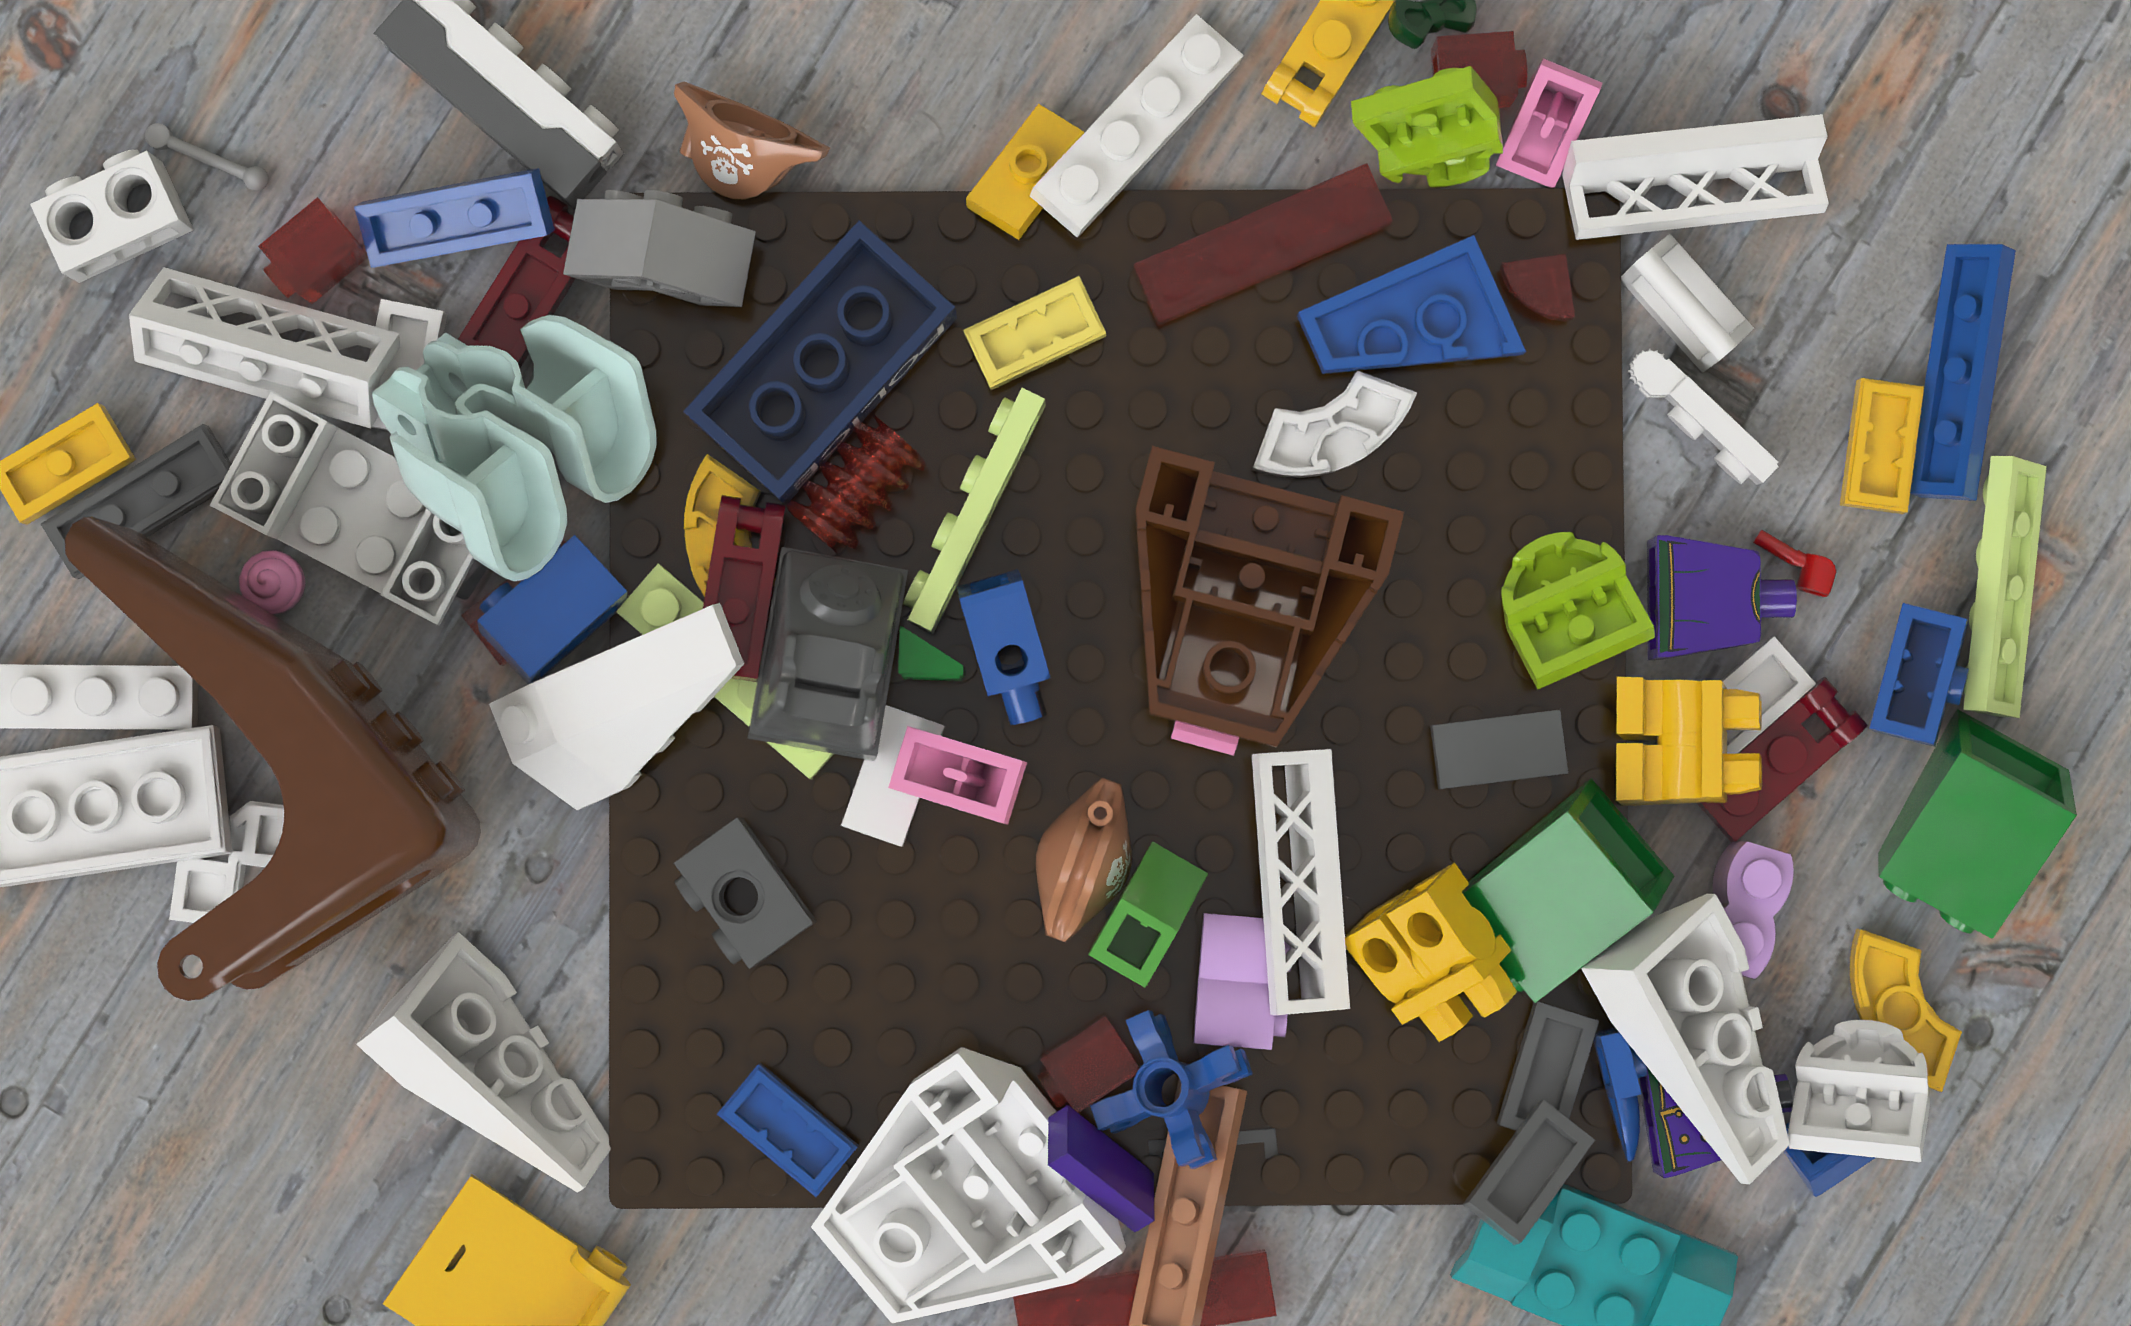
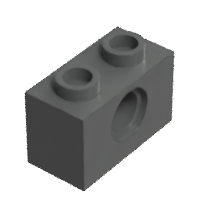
M737 817L674 862L682 874L674 881L675 885L695 912H698L703 907L708 910L720 927L711 934L719 948L733 965L743 959L749 969L755 967L817 922L744 818ZM738 877L751 881L758 892L757 904L747 915H739L732 912L724 900L726 886L730 881Z

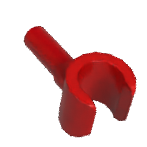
M1764 530L1759 532L1753 542L1754 544L1789 565L1801 569L1796 583L1797 589L1819 597H1827L1836 576L1835 565L1830 559L1820 555L1805 554L1800 550H1795Z

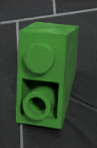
M1152 841L1090 948L1088 955L1146 988L1179 931L1208 873Z

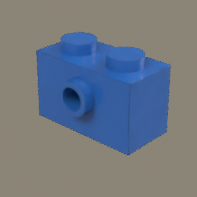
M574 535L565 544L559 545L555 555L542 570L530 578L522 580L514 588L506 582L494 590L479 607L484 615L477 620L478 629L482 636L529 685L542 679L611 618L626 601L628 591Z
M1905 603L1902 604L1870 724L1872 731L1936 747L1947 703L1959 706L1964 692L1969 668L1957 666L1968 627V619Z

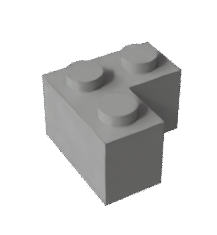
M605 190L604 199H577L563 275L610 289L655 291L699 305L742 307L756 231L731 224L733 214L725 210L706 206H695L694 211L682 208L683 198L672 193L645 190L644 196L641 197L623 191Z

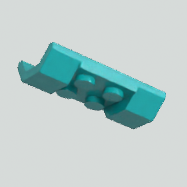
M1563 1184L1520 1244L1513 1245L1481 1219L1469 1248L1455 1262L1450 1276L1452 1279L1510 1301L1517 1308L1562 1326H1720L1733 1297L1738 1256L1734 1252Z

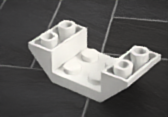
M272 392L267 397L210 504L213 508L267 536L282 541L439 626L475 560L466 547L462 532L445 523L426 509L410 492L403 481L394 456Z

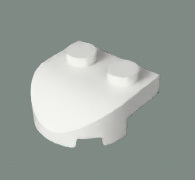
M1873 1020L1841 1022L1835 1025L1832 1035L1820 1040L1814 1046L1807 1042L1799 1053L1795 1065L1797 1085L1788 1129L1790 1149L1921 1162L1930 1109L1927 1064L1923 1053H1918L1904 1040L1900 1029L1887 1023Z

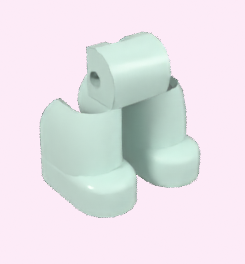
M542 316L528 322L520 329L534 363L532 377L526 389L518 362L506 351L492 346H468L445 333L436 341H431L426 345L423 350L424 364L417 370L409 367H399L387 381L372 392L373 403L377 413L391 433L390 441L407 488L426 509L445 523L462 532L466 547L476 561L503 578L514 582L528 579L542 570L555 555L564 537L567 526V508L552 453L555 454L558 468L567 482L593 498L607 503L621 499L639 484L653 461L657 446L656 427L642 368L637 358L613 342L605 340L586 327L562 316Z

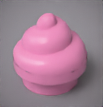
M274 550L262 551L252 556L244 564L239 576V588L242 596L271 614H281L292 609L301 599L305 589V576L300 564L290 555Z

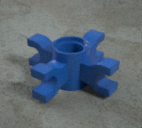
M1147 1010L1127 1019L1126 1023L1130 1034L1141 1054L1144 1064L1135 1075L1132 1090L1090 1105L1098 1130L1103 1131L1110 1128L1111 1133L1116 1134L1134 1126L1143 1119L1157 1116L1165 1120L1178 1166L1183 1167L1189 1164L1190 1169H1197L1218 1160L1212 1143L1202 1126L1199 1115L1207 1106L1210 1090L1253 1074L1245 1051L1243 1049L1234 1051L1233 1046L1227 1045L1191 1064L1183 1063L1178 1060L1171 1031L1165 1015L1159 1014L1154 1016L1153 1011ZM1176 1073L1181 1081V1093L1176 1102L1166 1106L1162 1098V1087L1166 1079Z

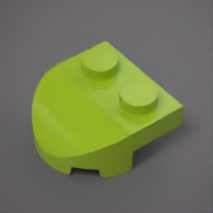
M1471 66L1443 69L1435 73L1431 78L1404 86H1386L1378 89L1373 95L1351 101L1353 124L1377 149L1380 174L1392 182L1400 183L1403 180V173L1425 175L1428 185L1432 188L1461 184L1487 173L1490 168V156L1494 153L1503 154L1497 98Z
M1559 532L1545 535L1530 542L1514 556L1512 568L1501 590L1505 624L1509 636L1537 690L1655 638L1654 625L1626 576L1625 562L1607 543L1602 542L1601 545L1590 541L1576 539L1572 532Z

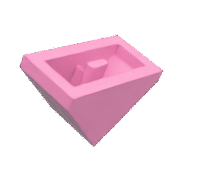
M1543 58L1530 79L1503 145V154L1499 155L1496 166L1549 188H1555L1564 169L1571 141L1578 139L1603 83Z
M907 726L888 788L1008 825L1027 762Z

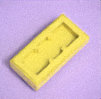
M1080 276L963 330L990 390L1106 337V331Z

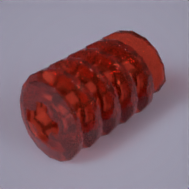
M876 416L874 418L879 426L877 429L859 422L854 426V432L862 445L860 448L844 442H840L837 446V451L845 464L844 467L826 461L820 465V470L828 483L826 487L811 481H806L803 485V489L811 502L810 506L792 500L786 504L788 512L836 554H838L834 547L836 543L853 549L860 545L851 528L854 523L869 529L875 528L877 523L868 509L870 504L887 510L894 506L885 490L888 484L906 491L911 485L902 471L904 465L921 471L928 467L917 451Z

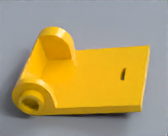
M471 1174L388 1294L383 1305L415 1326H604L631 1284L623 1276L628 1268L627 1265L614 1254L599 1246H595L592 1252L588 1251Z

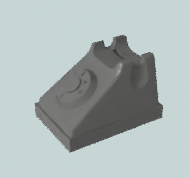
M781 547L748 739L875 761L878 755L908 570Z

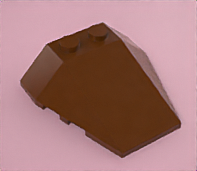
M1152 446L1135 509L1149 714L1276 748L1389 575L1404 511L1341 495L1337 503L1215 472L1213 471L1215 465L1213 461Z

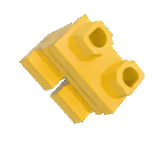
M1617 677V734L1623 740H1657V745L1617 743L1616 801L1623 806L1700 802L1727 803V794H1742L1762 790V760L1760 753L1727 754V730H1761V695L1739 689H1727L1722 680H1645L1643 677Z
M1455 862L1418 883L1410 891L1406 890L1370 911L1345 936L1348 952L1377 989L1389 1001L1395 1003L1391 1010L1400 1023L1403 1025L1419 1016L1439 1042L1455 1034L1473 1017L1458 994L1464 992L1480 1015L1485 1018L1504 1007L1517 993L1506 972L1499 964L1509 954L1511 948L1501 935L1494 936L1488 919L1479 910L1472 907L1462 893L1469 883Z

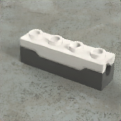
M402 0L373 34L385 48L527 170L539 168L543 184L575 210L577 199H585L607 174L608 168L611 169L624 154L613 139L619 129L592 105H589L582 113L568 101L565 96L571 88L546 65L541 64L534 71L517 57L524 48L501 26L494 23L487 31L474 20L470 14L476 6L470 0Z

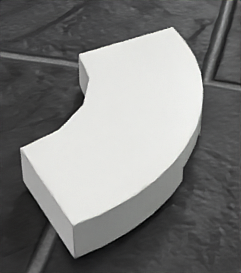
M1357 371L1346 390L1323 407L1302 412L1275 408L1252 470L1279 477L1304 478L1329 474L1349 467L1374 452L1392 435L1411 408L1417 392Z

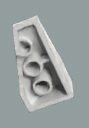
M718 603L537 680L489 703L512 764L570 806L580 810L630 788L642 775L640 770L656 753L663 752L675 739L673 734L693 713L701 711L744 665L721 604Z
M1705 894L1641 922L1581 969L1611 1023L1741 1184L1750 1185L1790 1143L1773 1070L1762 1064L1755 1033L1756 1030L1763 1028L1759 1008L1749 1006L1741 973L1749 970L1745 948L1717 895Z
M458 932L388 1002L356 1045L404 1088L578 1193L586 1187L611 1150L609 1135L572 1079L562 1078L543 1049L549 1042L539 1026L530 1029L512 1001L511 997L517 992L506 975Z

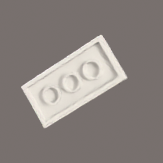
M209 725L0 757V887L232 854L220 728L217 726Z

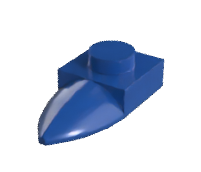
M1614 1027L1596 1032L1593 1041L1618 1136L1627 1161H1632L1636 1154L1640 1133V1110L1637 1095L1642 1093L1638 1078L1647 1076V1068Z

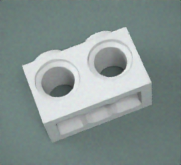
M128 150L116 154L103 163L105 170L83 180L80 176H73L57 181L46 188V197L30 204L62 274L80 283L194 230L163 162L150 152L144 151L139 153L138 150ZM149 184L152 196L147 207L139 212L129 213L127 197L131 190L138 185ZM91 210L93 226L90 232L83 238L73 240L69 233L71 220L76 214Z

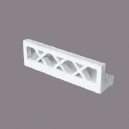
M1823 115L1571 141L1562 176L1576 240L1825 213L1829 202L1818 161L1828 137ZM1802 170L1807 194L1786 196L1767 183L1775 173ZM1730 178L1747 189L1748 193L1740 202L1724 203L1707 192L1706 189L1713 180ZM1669 185L1687 198L1679 208L1662 210L1645 199L1644 196L1652 186ZM1606 191L1624 203L1616 215L1589 218L1584 194Z
M165 267L162 268L129 314L135 362L265 399L272 392L307 411L370 429L379 416L373 403L372 392L380 386L379 379L400 348L399 333ZM170 293L196 299L198 304L179 309L162 305ZM242 312L255 316L256 321L236 326L222 322L220 317ZM299 328L313 332L316 337L293 342L281 338L279 334ZM356 345L374 349L367 362L343 356L338 350Z
M1331 749L1252 754L1270 1015L1350 1009ZM1285 765L1287 805L1274 794L1272 766ZM1275 811L1282 817L1277 824ZM1288 829L1292 871L1278 859L1277 842ZM1280 877L1287 882L1282 889L1280 888ZM1293 893L1297 936L1283 924L1282 907ZM1284 941L1291 947L1286 955ZM1299 960L1301 999L1288 1000L1287 972Z

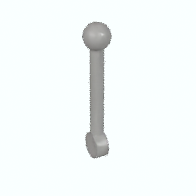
M152 124L145 132L146 142L154 149H173L244 180V184L250 190L259 191L268 184V174L262 167L253 166L246 168L176 138L171 130L163 124Z

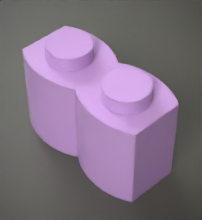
M1736 841L1728 845L1718 860L1713 877V894L1717 895L1745 948L1749 970L1741 972L1742 976L1756 979L1767 966L1774 949L1776 932L1773 916L1782 908L1790 893L1793 882V861L1791 854L1747 841Z
M1203 913L1193 1042L1196 1044L1231 1045L1233 1047L1272 1050L1273 1036L1285 1037L1288 1014L1270 1015L1263 918ZM1284 941L1286 955L1291 947Z

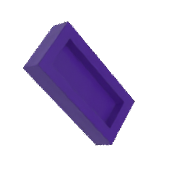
M1067 1105L1048 1117L1049 1167L1133 1232H1137L1155 1221L1154 1173L1098 1130V1128Z

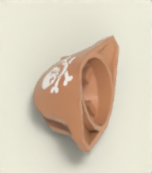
M685 81L675 85V98L680 104L688 122L680 153L693 160L695 169L701 179L710 189L722 196L732 199H748L758 196L780 184L797 164L819 161L825 158L830 150V147L794 127L749 106Z
M1101 777L1056 818L1042 835L1036 852V874L1046 936L1066 943L1107 906L1125 886L1132 866V849L1123 789L1120 783Z

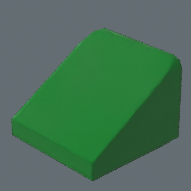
M900 626L898 673L903 679L962 681V678H965L964 665Z

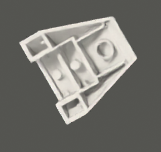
M963 1047L913 1079L811 1226L891 1323L1073 1284L1122 1254L1126 1248L1118 1219L1048 1166V1117L1057 1112L1020 1067Z

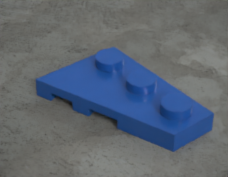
M1474 235L1299 311L1297 314L1322 374L1519 356L1526 353Z

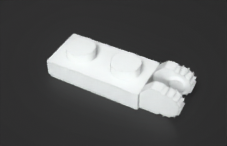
M1649 349L1646 352L1642 350L1641 353L1633 357V361L1629 364L1630 370L1627 371V373H1630L1629 380L1631 379L1634 382L1633 385H1638V390L1646 398H1665L1674 408L1667 414L1668 417L1693 440H1696L1701 434L1710 440L1720 450L1714 457V460L1735 481L1742 484L1749 478L1758 485L1763 483L1779 467L1777 465L1778 461L1670 359L1665 360L1664 354H1659L1658 350L1651 351Z

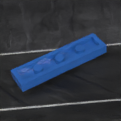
M1947 244L1922 399L1910 490L1912 495L1921 498L1977 500L2016 250L2003 244Z

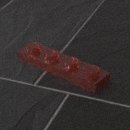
M1366 163L1133 264V270L1158 326L1388 227L1392 224L1393 220L1371 170Z
M1265 1249L1214 1257L1200 1326H1218L1277 1316ZM1140 1270L1080 1279L1073 1284L1014 1296L1018 1326H1129Z

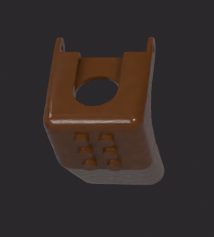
M83 517L72 524L65 537V553L68 560L218 702L271 767L283 797L284 823L282 834L276 851L266 867L251 882L169 940L161 950L157 969L158 977L165 990L176 998L191 1001L205 999L229 983L247 990L262 988L471 854L478 844L481 829L480 821L475 811L461 795L465 791L463 785L441 761L435 764L420 746L424 741L420 733L401 712L398 711L394 714L378 695L382 692V688L364 666L359 662L352 664L135 530L95 517ZM190 955L197 956L203 963L202 972L196 978L188 977L183 971V962Z

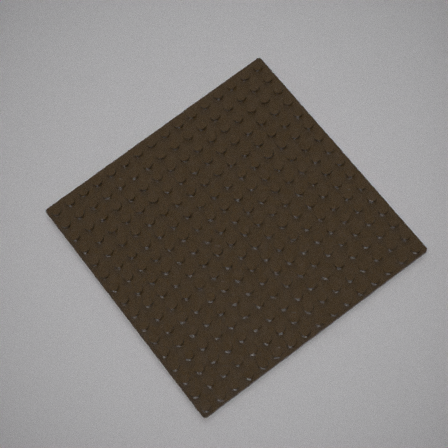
M1565 188L1122 190L1078 238L1043 208L1019 240L967 208L966 197L971 191L763 192L758 196L748 199H732L722 196L717 192L672 193L683 198L682 208L694 211L695 206H706L728 211L733 214L731 224L756 231L742 307L699 305L649 290L610 289V341L633 354L641 365L657 438L653 461L644 478L629 494L617 501L610 502V573L628 591L627 598L659 563L704 602L705 597L694 579L686 550L684 513L691 483L707 454L761 491L755 507L765 508L766 502L784 505L701 430L683 411L860 220L955 306L957 319L787 503L775 576L781 547L908 570L903 598L904 603L909 588L919 570L930 574L941 553L940 550L932 547V543L946 514L949 512L959 516L969 496V493L961 490L960 487L974 457L979 455L987 459L998 437L988 432L1002 400L1006 397L1015 402L1021 388H1024L1045 398L1046 407L958 586L1018 569L1026 590L1050 678L1038 682L1047 715L1026 723L1010 725L1001 693L991 696L987 695L960 603L958 589L956 588L934 634L911 624L908 618L912 608L902 604L886 705L944 725L945 729L942 737L1027 762L1008 825L920 798L903 847L843 827L841 824L864 759L833 754L811 780L767 742L748 739L749 726L715 697L701 711L693 713L673 734L675 739L663 752L656 753L640 770L642 775L630 788L609 797V1145L611 1147L609 1151V1199L611 1204L619 1209L824 1208L913 1079L961 1047L1020 1067L1056 1111L1068 1105L1096 1128L1098 1127L1090 1105L1132 1090L1135 1075L1144 1064L1141 1054L1130 1034L1126 1023L1127 1019L1147 1010L1153 1011L1154 1016L1159 1014L1165 1015L1171 1031L1178 1060L1183 1063L1191 1064L1225 1047L1196 1044L1193 1042L1203 913L1263 918L1252 754L1331 749L1345 936L1370 911L1404 891H1410L1418 883L1454 862L1469 882L1591 778L1628 820V806H1623L1616 801L1617 743H1627V740H1623L1617 734V677H1626V651L1537 690L1507 631L1501 595L1506 577L1512 568L1514 556L1524 546L1545 535L1572 532L1576 539L1590 541L1598 545L1605 542L1625 562L1621 235L1576 240ZM1606 191L1584 194L1589 218L1616 215L1620 210V201ZM632 193L641 197L644 196V193ZM1474 235L1526 353L1519 356L1357 370L1417 392L1412 406L1401 424L1378 449L1349 467L1320 476L1289 478L1267 475L1252 470L1275 408L1302 412L1323 407L1346 390L1357 372L1346 371L1322 374L1298 320V312ZM1080 276L1106 331V337L990 390L963 330ZM1152 446L1215 462L1213 469L1215 472L1337 503L1341 495L1404 511L1389 575L1276 748L1239 738L1234 756L1171 739L1175 721L1149 714L1135 509ZM751 532L752 545L755 549H759L761 533ZM617 612L610 618L609 649L642 635ZM900 626L964 665L965 678H962V681L903 679L898 673ZM1007 645L998 651L1002 664L1011 665L1022 658L1020 648L1017 645ZM1560 710L1568 774L1438 789L1430 726ZM1285 765L1272 766L1274 794L1287 805ZM1103 777L1122 784L1132 849V866L1125 886L1118 895L1065 943L1045 934L1036 874V852L1042 835L1050 824ZM1275 811L1277 824L1282 817ZM737 817L744 818L817 920L811 927L750 969L743 959L734 965L729 961L711 934L720 928L705 907L695 912L674 883L682 875L674 862ZM1288 829L1277 842L1278 859L1292 871ZM1153 841L1207 872L1208 875L1179 931L1146 988L1089 956L1088 952ZM738 877L730 881L726 886L724 900L732 912L739 915H747L757 904L758 892L751 881ZM1280 877V888L1282 889L1287 882ZM1293 893L1282 907L1283 924L1297 936ZM1346 949L1350 1009L1288 1014L1285 1037L1273 1036L1272 1050L1233 1047L1234 1051L1238 1049L1245 1051L1253 1072L1250 1076L1223 1085L1247 1091L1239 1131L1275 1128L1278 1154L1265 1159L1264 1142L1236 1145L1224 1206L1463 1205L1516 1132V1130L1497 1124V1120L1531 1013L1533 1000L1525 991H1517L1504 1007L1484 1018L1467 995L1462 992L1458 996L1467 1006L1473 1017L1455 1034L1439 1042L1419 1016L1402 1025L1391 1010L1395 1003L1389 1001L1377 989ZM1299 960L1291 967V971L1287 972L1288 1000L1301 999ZM1581 968L1538 1001L1598 1020L1599 1024L1596 1032L1615 1027L1609 1020ZM1593 1041L1569 1120L1595 1139V1141L1564 1184L1612 1204H1622L1627 1202L1632 1196V1161H1627L1618 1136ZM759 1063L859 1145L817 1197L812 1195L717 1115ZM1176 1073L1169 1076L1162 1087V1098L1166 1106L1172 1105L1175 1100L1179 1076ZM1150 1116L1116 1134L1111 1133L1110 1128L1103 1131L1100 1130L1154 1173L1155 1198L1163 1158L1157 1155H1149L1148 1140L1167 1138L1168 1128L1164 1118Z

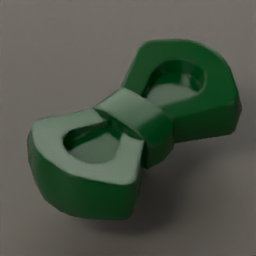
M1396 0L1392 4L1389 13V30L1399 42L1412 49L1419 48L1426 40L1428 34L1437 33L1443 28L1467 33L1475 24L1476 2L1475 0H1423L1420 2Z

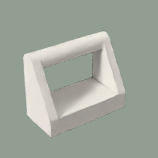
M1671 234L1667 235L1646 252L1621 276V282L1702 373L1725 357L1754 329Z

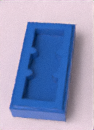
M761 1063L755 1067L717 1113L719 1117L815 1197L818 1196L859 1146Z

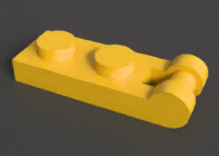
M1320 0L1283 60L1271 75L1261 95L1276 104L1281 100L1301 112L1299 115L1301 120L1315 128L1396 0ZM1302 66L1323 78L1315 91L1295 79Z

